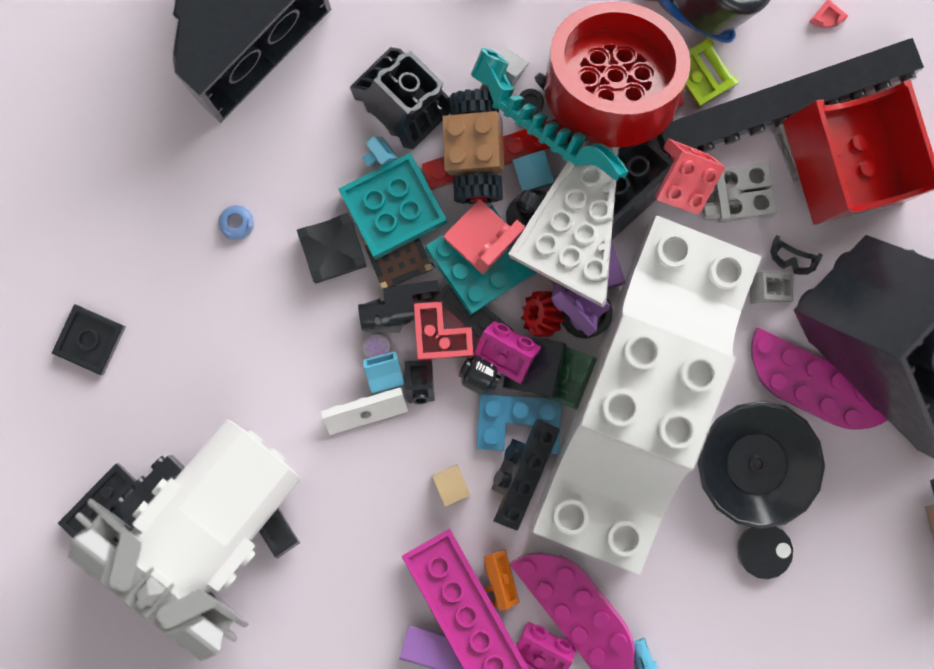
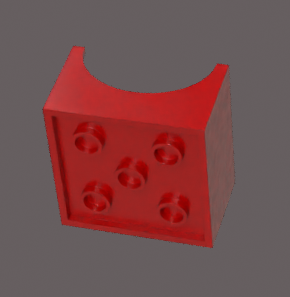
M911 80L876 94L844 103L823 106L825 105L823 99L817 100L782 121L813 225L905 203L934 191V153Z

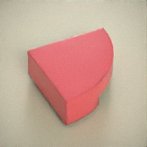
M827 0L809 22L817 27L831 28L841 24L848 15L830 0Z

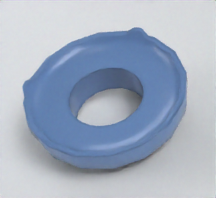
M229 206L223 210L219 217V228L227 239H243L254 228L253 216L243 206ZM232 215H240L243 220L242 225L237 229L230 228L228 226L229 218Z

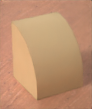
M457 464L432 475L444 506L470 496Z

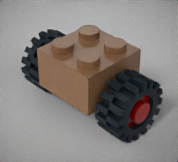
M466 89L465 91L460 90L457 93H452L450 95V115L443 116L445 171L451 177H455L453 178L454 202L456 201V203L474 204L478 200L484 203H492L503 199L502 176L498 174L492 175L493 173H505L503 122L499 115V109L492 107L494 102L488 89Z

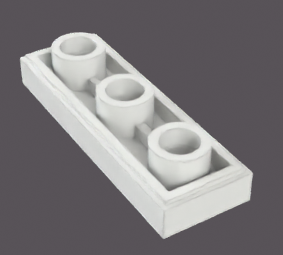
M400 387L389 389L370 397H362L357 401L344 405H336L321 411L327 430L332 435L408 412V408Z

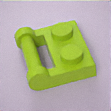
M711 38L688 50L690 71L685 89L698 109L739 84L736 76L732 77L713 48L715 44ZM700 54H705L723 83L718 85L699 56Z

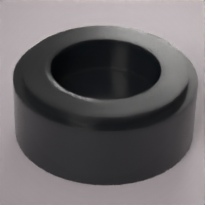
M526 89L519 94L525 98L522 107L526 104L537 107L533 117L542 111L544 98L539 91Z

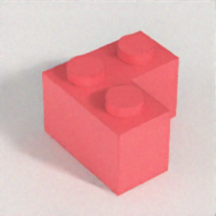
M442 302L414 304L419 361L473 357L471 327L444 329Z

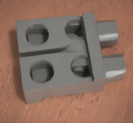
M769 161L725 169L712 191L715 202L706 203L702 209L704 220L718 219V223L751 218L773 217L777 213L774 191L769 189L772 186Z

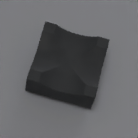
M349 213L296 230L315 284L367 267Z

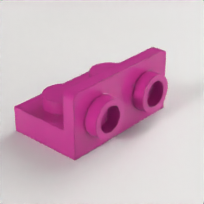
M493 321L483 331L473 357L477 355L493 364L498 372L521 384L541 347L534 343L532 339L510 330L507 325Z
M529 621L525 625L523 634L516 644L529 669H569L573 663L576 651L568 640L559 638L546 631L544 627Z

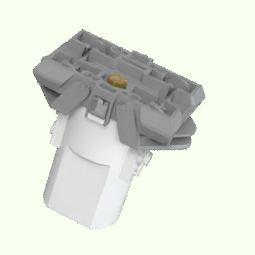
M227 419L222 422L175 480L172 478L168 481L162 479L152 491L155 497L149 504L143 501L132 516L136 518L133 522L134 528L90 498L88 505L99 516L94 521L82 513H78L75 516L86 528L81 530L72 540L68 558L84 569L87 574L98 580L121 598L124 603L176 641L179 646L185 648L200 661L213 657L220 652L223 635L233 642L237 640L236 634L229 629L233 622L244 628L249 625L244 618L212 591V588L218 592L221 587L226 590L236 578L234 571L240 564L245 566L255 554L252 550L255 545L251 540L300 481L299 476L284 463L285 458L273 448L268 450L262 445L264 441L251 430L246 432Z

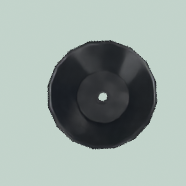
M766 401L736 405L716 418L708 430L697 463L702 489L715 509L736 524L758 529L786 525L806 512L821 490L825 470L821 441L807 420L787 406ZM755 459H759L761 462L759 469L753 467Z

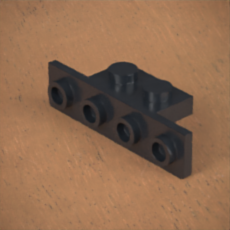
M536 418L526 444L512 439L510 445L505 450L504 460L494 476V484L491 488L504 495L493 520L494 522L513 530L519 529L560 432L558 427Z

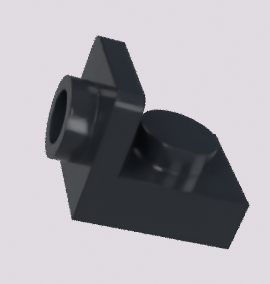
M432 360L405 362V384L408 403L422 405L435 401Z

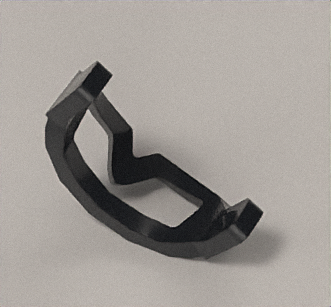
M778 235L775 236L770 250L773 261L779 267L785 269L792 266L793 273L798 275H808L816 271L823 256L821 253L814 255L800 251L781 241ZM782 247L797 256L811 259L810 267H799L796 257L784 261L777 253Z

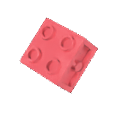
M668 138L663 149L671 155L670 158L674 162L658 189L655 198L660 202L698 215L701 213L726 167L710 154Z
M478 200L444 235V240L484 275L519 238L525 226L518 220L509 226L483 201Z

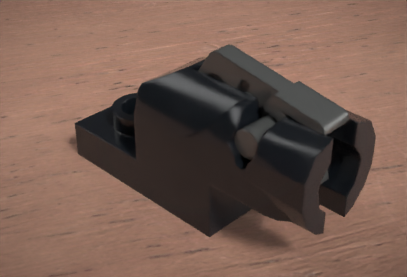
M438 280L383 288L385 300L381 301V298L364 304H358L362 331L400 333L404 325L409 324L415 319L413 297H418V301L435 299L434 294H439Z

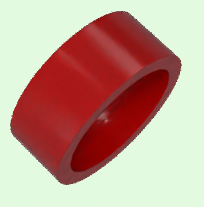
M617 1L588 5L569 15L559 25L553 36L544 81V92L548 107L556 120L564 128L573 131V135L577 132L587 135L585 139L587 142L604 144L607 147H629L645 143L661 134L669 126L676 114L689 76V51L679 31L667 19L648 8Z

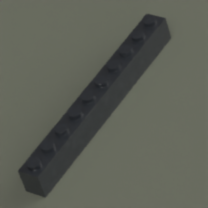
M912 37L674 120L657 136V140L661 150L669 158L671 155L663 149L668 138L706 153L715 149V144L724 142L725 145L735 143L741 139V135L747 133L750 136L758 135L766 131L765 127L773 124L777 128L783 124L782 121L817 100L823 99L825 104L823 106L841 103V100L850 98L851 101L863 98L867 95V91L875 89L876 93L892 87L891 83L899 80L900 83L912 81L917 78L916 74L924 68V65Z

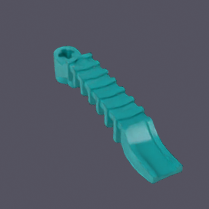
M481 48L471 71V76L489 88L494 102L493 108L503 111L505 117H511L516 121V125L527 129L526 133L535 135L539 138L540 143L547 144L551 147L550 150L552 152H557L563 156L562 159L564 161H570L574 166L583 164L594 165L615 181L620 177H626L628 173L627 168L619 157L606 145L598 143L581 149L587 135L577 132L573 135L570 143H568L573 131L568 128H562L556 134L560 126L558 123L550 121L544 126L548 116L543 113H537L533 117L537 107L531 104H526L522 107L525 101L524 97L520 95L511 97L515 88L511 86L505 74L509 62L499 53L488 48Z

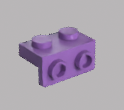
M556 282L554 283L552 301L556 308L560 311L564 310L570 317L573 326L579 331L582 330L587 336L597 331L598 317L609 310V303L606 301L604 307H601Z

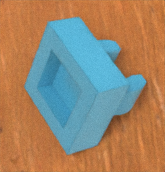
M374 136L366 142L371 151L364 155L362 159L368 167L371 165L374 167L379 163L386 165L398 159L383 137Z

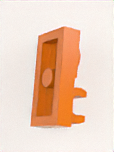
M506 549L484 556L485 572L489 576L490 584H492L484 590L485 592L491 591L495 594L496 600L491 601L493 606H498L499 611H502L520 603Z

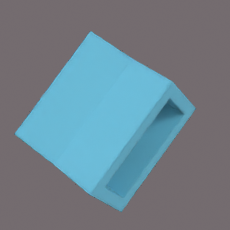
M545 151L513 160L522 191H536L550 187L554 183Z
M396 351L363 360L372 394L405 385Z

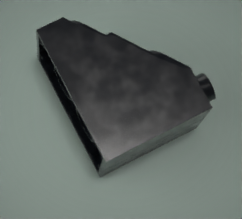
M175 0L173 16L178 19L173 50L174 72L194 98L214 118L222 123L332 10L329 0Z
M865 235L849 252H844L838 257L833 269L814 289L807 290L801 296L797 307L793 311L808 342L831 365L837 368L870 405L879 411L918 451L934 459V260Z

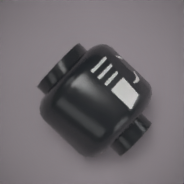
M478 355L472 358L467 357L458 375L461 377V384L464 387L480 395L486 394L489 389L494 391L501 379V376L497 374V368Z

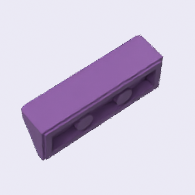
M413 626L408 627L399 660L431 669H463L444 635Z

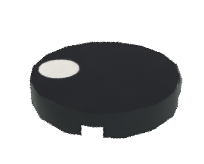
M777 526L765 529L749 527L742 533L738 541L739 563L746 572L757 578L772 579L779 577L788 569L792 562L793 546L791 539L784 530Z

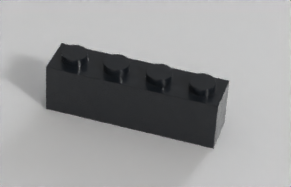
M173 455L160 456L151 465L153 471L146 478L141 476L131 486L133 491L126 498L123 495L112 505L114 509L112 513L134 528L133 522L136 518L132 516L143 501L149 504L155 497L152 491L162 479L168 481L172 478L175 480L185 468Z

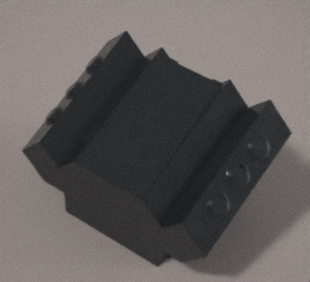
M390 47L350 86L354 99L362 101L367 113L375 116L386 127L390 135L399 137L403 148L413 150L443 121V116L450 114V97L442 90L444 83L412 51L405 54L399 48Z

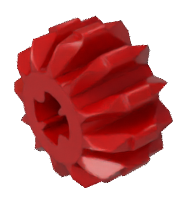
M551 291L532 292L530 297H525L526 305L521 307L524 310V314L520 318L525 321L523 328L527 329L534 336H553L554 332L561 331L560 322L566 321L562 317L564 310L560 311L552 301L553 292Z

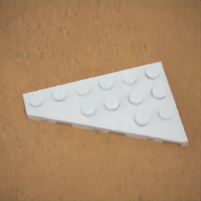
M584 141L581 149L583 147L593 145V143ZM608 147L618 156L619 147ZM568 161L508 253L509 257L593 303L604 307L607 297L616 181L594 165L583 164L574 166Z

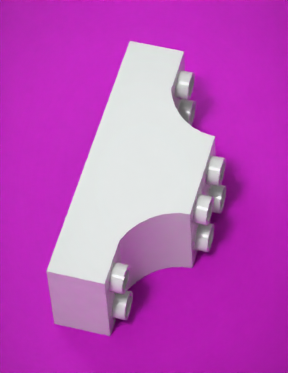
M657 215L647 225L613 311L612 321L606 329L560 447L559 454L529 528L533 533L635 574H641L661 519L671 498L686 474L694 470L736 357L733 356L732 348L738 319L762 256Z

